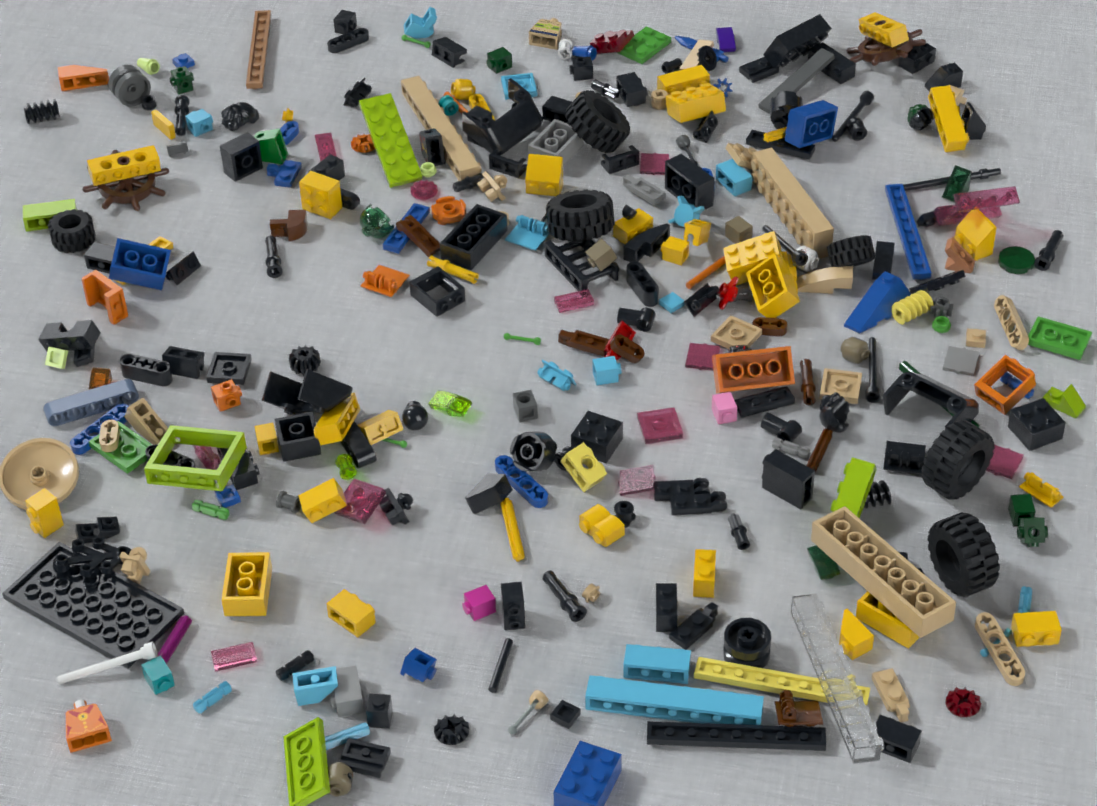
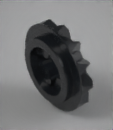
M702 46L698 49L697 56L699 59L697 61L709 72L715 69L717 57L710 46Z
M454 714L452 717H447L445 715L442 720L438 719L437 724L434 726V734L439 742L446 745H456L468 737L469 725L463 716L456 717ZM449 725L455 728V734L448 729Z

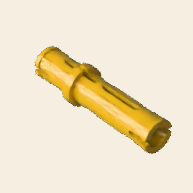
M431 255L429 257L431 261H427L428 267L435 268L439 266L446 273L473 284L477 282L474 279L479 278L478 273L451 264L446 259L443 261Z

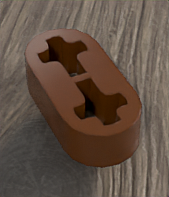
M758 317L752 322V325L762 329V335L783 336L787 333L788 324L784 319Z
M616 335L610 342L611 349L631 363H638L645 355L640 345L623 335Z

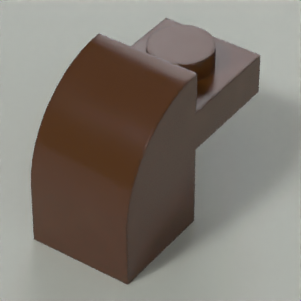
M289 210L288 219H270L271 236L288 237V241H294L303 237L307 232L306 210Z

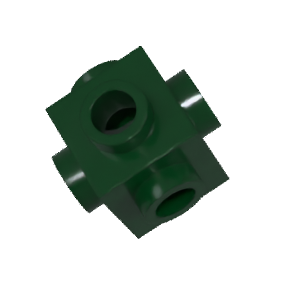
M186 66L170 70L171 77L169 80L178 95L194 90L192 83L194 76L191 71H188Z
M1043 517L1019 518L1020 527H1017V538L1020 539L1021 543H1027V547H1039V543H1045V538H1048L1047 525L1045 526V519Z

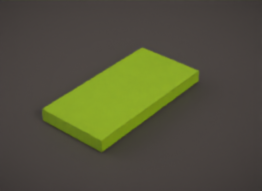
M317 717L283 736L289 806H306L330 793L323 720Z

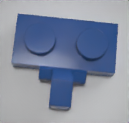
M285 160L283 165L268 164L266 168L267 176L276 177L274 180L275 186L290 188L302 168V163Z

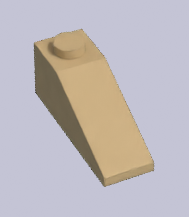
M141 398L127 408L124 417L132 427L151 444L158 445L168 427L147 401Z

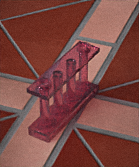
M1012 186L954 194L955 205L940 206L935 208L934 211L939 226L960 223L971 210L977 209L988 219L999 218L1002 216L1001 206L1019 204L1020 200L1016 187Z

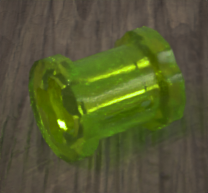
M341 454L335 460L336 466L340 469L339 475L344 480L352 479L357 474V469L352 465L353 460L349 454Z

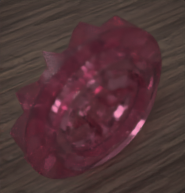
M420 180L419 182H414L410 192L414 198L426 200L434 197L438 192V188L433 181Z

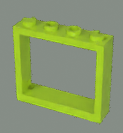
M170 425L144 467L147 484L223 491L247 448L244 432ZM175 443L228 448L217 470L163 465Z

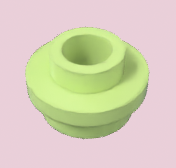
M425 162L421 165L420 171L422 176L432 177L436 174L437 170L433 163Z

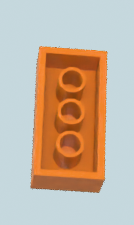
M791 346L715 354L712 356L716 394L795 384Z

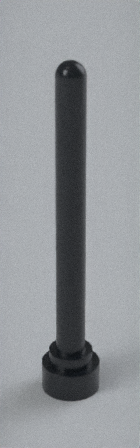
M864 91L861 94L859 104L833 135V142H837L847 130V122L857 117L865 106L873 102L874 94L872 92Z
M768 225L762 227L765 233L773 231ZM775 232L781 247L792 256V261L797 266H804L808 262V255L802 250L797 251Z
M870 337L869 387L865 390V399L868 402L875 403L880 400L881 391L877 387L876 338Z

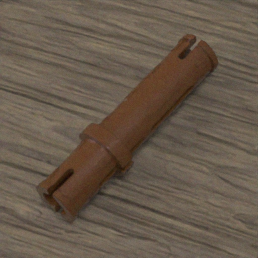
M804 359V364L802 360L800 362L801 392L803 393L804 404L812 405L811 399L813 404L816 402V385L813 382L812 361Z

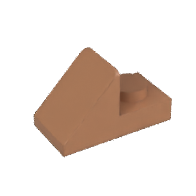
M954 237L948 239L945 247V252L948 256L945 269L953 271L964 270V273H972L975 260Z

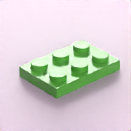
M646 26L635 34L621 52L617 53L643 64L669 45L671 37Z
M1038 316L1028 335V345L1081 360L1091 339L1092 332Z
M117 421L120 436L118 447L115 451L104 452L101 450L99 443L100 434L88 442L93 450L128 474L147 460L145 450L152 444Z

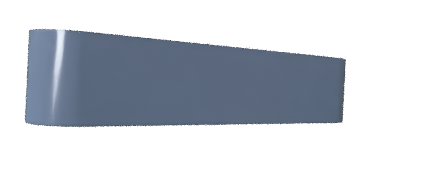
M124 379L50 401L44 405L43 411L49 425L59 426L109 411L119 404H132L138 400L139 394L134 382L131 379Z

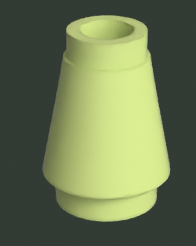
M139 58L137 60V66L150 75L156 74L160 69V65L155 59Z

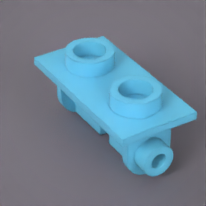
M542 359L544 367L539 368L537 371L540 378L549 383L555 378L552 384L563 391H568L571 383L576 386L571 372L566 369L562 371L554 362L550 361L548 363Z

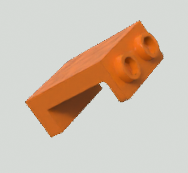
M97 270L82 277L81 280L88 306L91 307L97 302L105 306L109 321L113 325L128 317L123 288Z

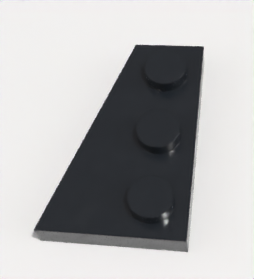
M964 270L955 271L911 287L909 290L911 294L920 290L929 294V291L945 288L944 285L957 284L960 282L959 279L966 276Z

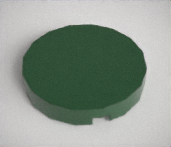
M1018 246L1004 248L998 258L999 266L1001 268L1004 267L1007 272L1013 274L1027 273L1029 269H1033L1035 261L1034 254L1030 250Z

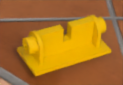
M1027 472L1024 475L1026 481L1019 486V488L1050 508L1064 498L1058 488L1053 487L1047 482L1043 484V480L1033 472Z

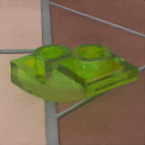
M437 390L428 403L431 409L446 410L449 416L464 417L473 404L471 400L460 395Z

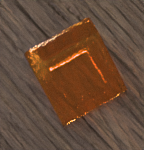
M92 368L89 390L111 384V370Z

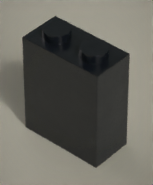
M777 449L764 457L762 462L763 473L761 476L762 488L801 510L813 499L815 470Z

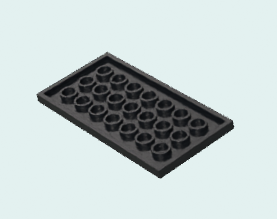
M58 542L2 593L3 598L110 659L138 651L146 643L152 641L155 643L184 615L182 607L115 571L111 574H103L101 572V565L93 571L90 577L80 575V566L89 563L70 565V569L64 573L54 571L53 560L59 554H65L68 558L85 556L80 552H74L72 548L61 542ZM137 660L123 664V666L129 669Z

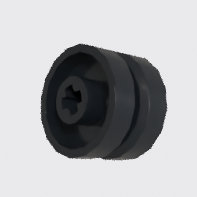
M739 618L727 625L724 631L723 645L725 662L764 668L768 664L770 659L771 631L766 624L754 618Z

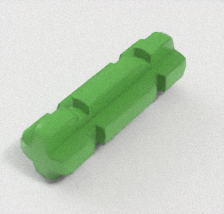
M198 499L192 503V510L196 512L202 511L206 515L219 516L218 518L227 520L230 515L229 509L225 507L220 508V506L215 504L203 503V501Z

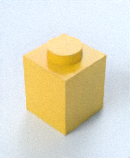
M669 236L666 242H663L661 245L662 260L682 266L689 256V241Z
M274 423L254 426L260 455L279 452Z

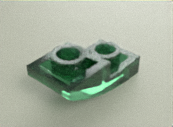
M817 545L807 548L808 555L814 564L815 571L820 580L832 579L834 576L840 575L837 563Z

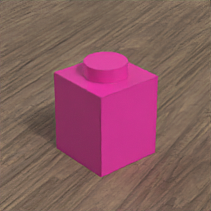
M483 585L464 593V603H462L464 612L467 615L469 614L473 621H476L496 612V598L488 586Z

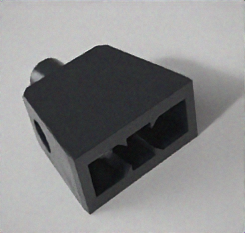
M435 128L420 131L421 152L425 161L433 163L434 166L445 164L442 135Z

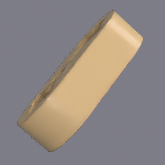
M107 420L101 425L99 443L101 450L104 452H113L118 447L120 429L117 421Z

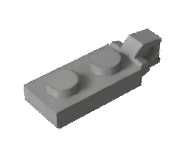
M629 174L623 177V185L629 191L654 206L666 198L665 191L641 177L636 179Z

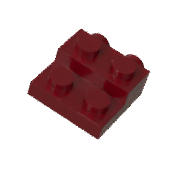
M633 30L607 31L604 34L599 33L595 35L590 45L596 48L597 54L621 52L635 35Z

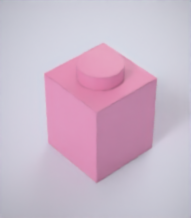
M731 392L712 395V411L717 423L723 424L737 421V405Z

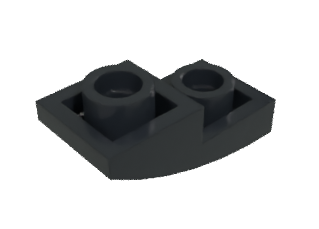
M117 516L97 517L96 523L76 524L75 531L77 539L83 540L85 544L91 543L95 537H103L104 539L113 537L120 533Z

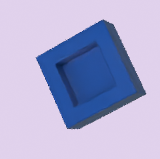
M187 53L180 54L172 59L173 64L177 68L184 66L189 68L195 65L194 59Z
M233 484L226 486L223 491H214L221 507L227 508L241 502L240 496Z

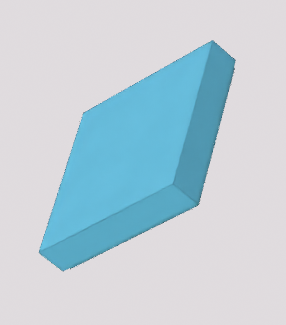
M533 73L501 76L505 100L510 99L508 97V79L510 78L526 89L531 97L537 96Z

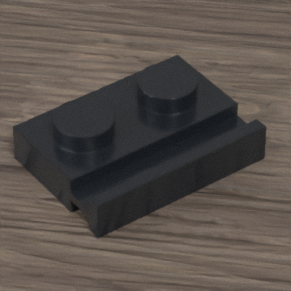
M762 57L740 66L739 72L748 80L751 79L752 83L779 73V67L773 68L769 61Z
M348 738L342 751L341 759L338 762L345 763L355 773L381 778L382 770H384L391 749L390 747Z

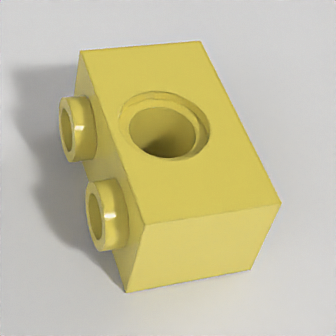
M584 442L566 453L560 461L583 492L601 482L607 475L603 464L598 462L591 448L587 447Z

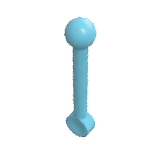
M1009 628L1004 631L1005 637H1009L1012 633V630ZM996 639L993 644L1000 643V639ZM987 648L981 649L980 654L986 657L989 651Z

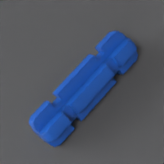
M1008 372L1001 376L1000 379L1002 383L1008 384V387L1013 390L1022 383V381L1013 377ZM1034 389L1030 390L1024 397L1030 399L1034 395Z

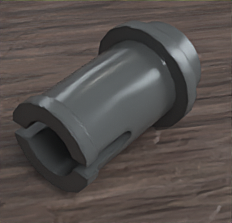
M183 141L166 146L169 156L183 152L186 154L189 151L187 143Z

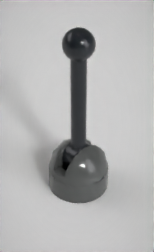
M687 135L679 136L676 139L678 147L686 150L690 160L698 166L697 161L694 160L688 149L690 147L689 137Z

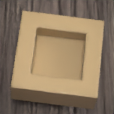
M967 328L966 346L985 348L986 330Z

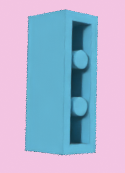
M626 644L623 678L688 684L691 650Z

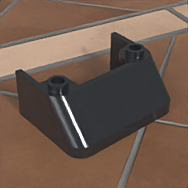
M512 78L508 79V97L517 105L496 121L489 116H482L475 120L465 111L462 113L463 131L491 154L495 149H498L500 152L497 155H503L542 125V116L530 93Z
M306 369L302 383L270 372L262 401L282 408L284 413L295 415V412L324 414V412H329L350 397L353 387L309 369Z
M905 372L883 394L886 415L892 412L910 390L948 409L954 416L945 425V430L947 426L954 424L956 421L967 420L971 422L979 413V404L976 400L923 374Z

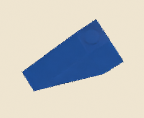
M884 271L861 299L844 323V327L860 334L876 326L877 322L883 319H891L892 305L910 296V291L901 278Z

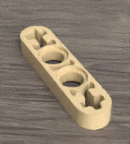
M1000 295L995 300L994 308L1010 345L1018 350H1024L1029 343L1027 332L1012 299Z
M986 612L978 614L975 628L1005 681L1012 686H1019L1024 681V667L994 616ZM997 637L1001 642L993 644L989 641V638ZM1007 654L1011 659L1003 661L999 658V655Z

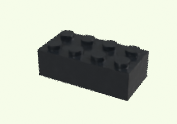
M819 14L776 36L763 55L773 68L780 66L783 68L790 61H796L801 55L806 56L810 48L820 44L829 36L828 33L832 28Z
M476 204L441 241V260L444 261L446 259L451 264L472 270L508 231L507 214Z

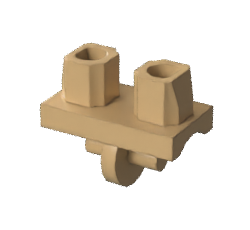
M486 171L483 172L484 179L479 181L477 185L483 193L485 192L489 201L492 202L496 198H499L501 201L506 199L501 193V188L506 187L507 178L501 174L495 175L493 180Z
M136 547L130 551L129 555L121 552L120 559L123 562L122 573L128 575V579L140 584L142 577L149 576L150 569L145 563L147 559L146 550L142 547Z

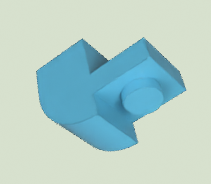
M429 7L423 18L411 13L403 25L404 33L416 39L431 36L434 33L433 25L437 20L435 8Z

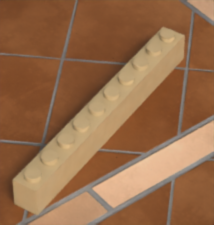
M420 76L401 80L402 95L425 130L435 128L442 135L445 161L458 181L465 179L467 176L472 177L482 172L480 163L476 162L474 154L470 153L468 145L464 144L462 136L458 135L456 127L451 124L450 118L445 115L443 108L438 104V100L434 99L432 91L427 88L426 82L422 81Z

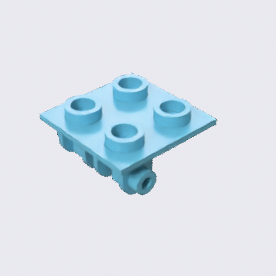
M518 215L516 217L518 224L505 238V241L536 251L550 234L548 224L537 219H529V217L524 215Z

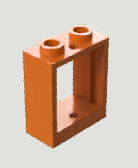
M1004 355L974 384L976 396L1006 415L1036 386L1035 374L1031 369L1023 367L1016 359H1011ZM1008 371L1023 382L1006 398L992 389L991 386Z

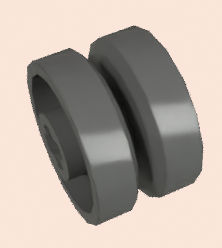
M133 65L120 66L109 77V90L125 106L135 107L140 105L141 98L150 94L151 85L149 80Z

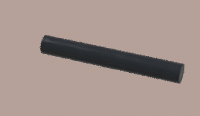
M506 638L488 688L491 693L497 692L513 644V640L510 638Z

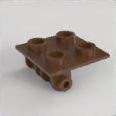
M783 690L780 693L779 701H774L778 725L788 727L794 725H823L818 701H794L790 690Z

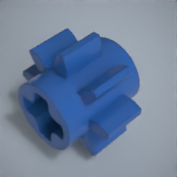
M727 78L722 82L720 79H717L718 84H713V86L719 89L721 85H725L724 96L727 98V92H733L730 89L732 83L728 84L726 82Z

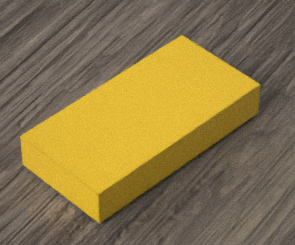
M158 110L151 111L153 125L170 140L176 138L174 124Z

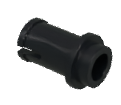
M679 58L670 62L665 61L661 69L664 73H671L673 70L681 67L682 61Z

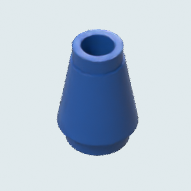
M574 46L572 54L576 57L591 56L593 61L597 56V50L593 46Z

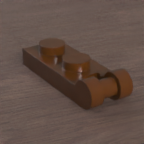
M412 215L396 222V228L400 232L403 231L428 257L440 251V243Z

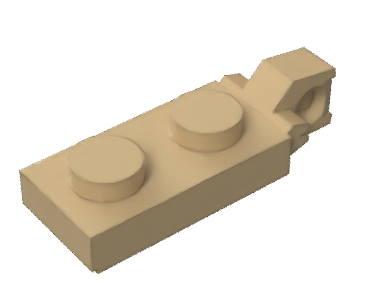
M893 668L872 673V681L887 711L895 712L899 722L908 721L909 700Z

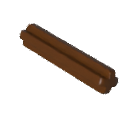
M827 428L823 429L806 465L815 470V472L833 437V431Z

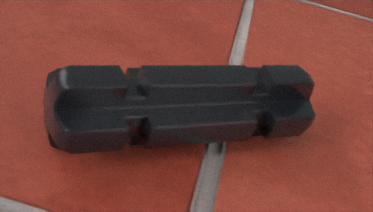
M306 650L301 654V657L297 656L286 663L285 667L282 666L277 669V678L280 681H284L289 677V674L293 675L292 673H296L305 667V664L308 665L313 662V653L310 650Z

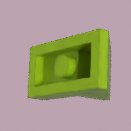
M1072 384L1064 392L1051 387L1042 397L1052 408L1075 419L1086 407Z

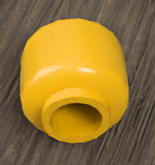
M456 79L451 84V95L457 100H469V96L475 94L476 87L473 86L472 81L469 79Z

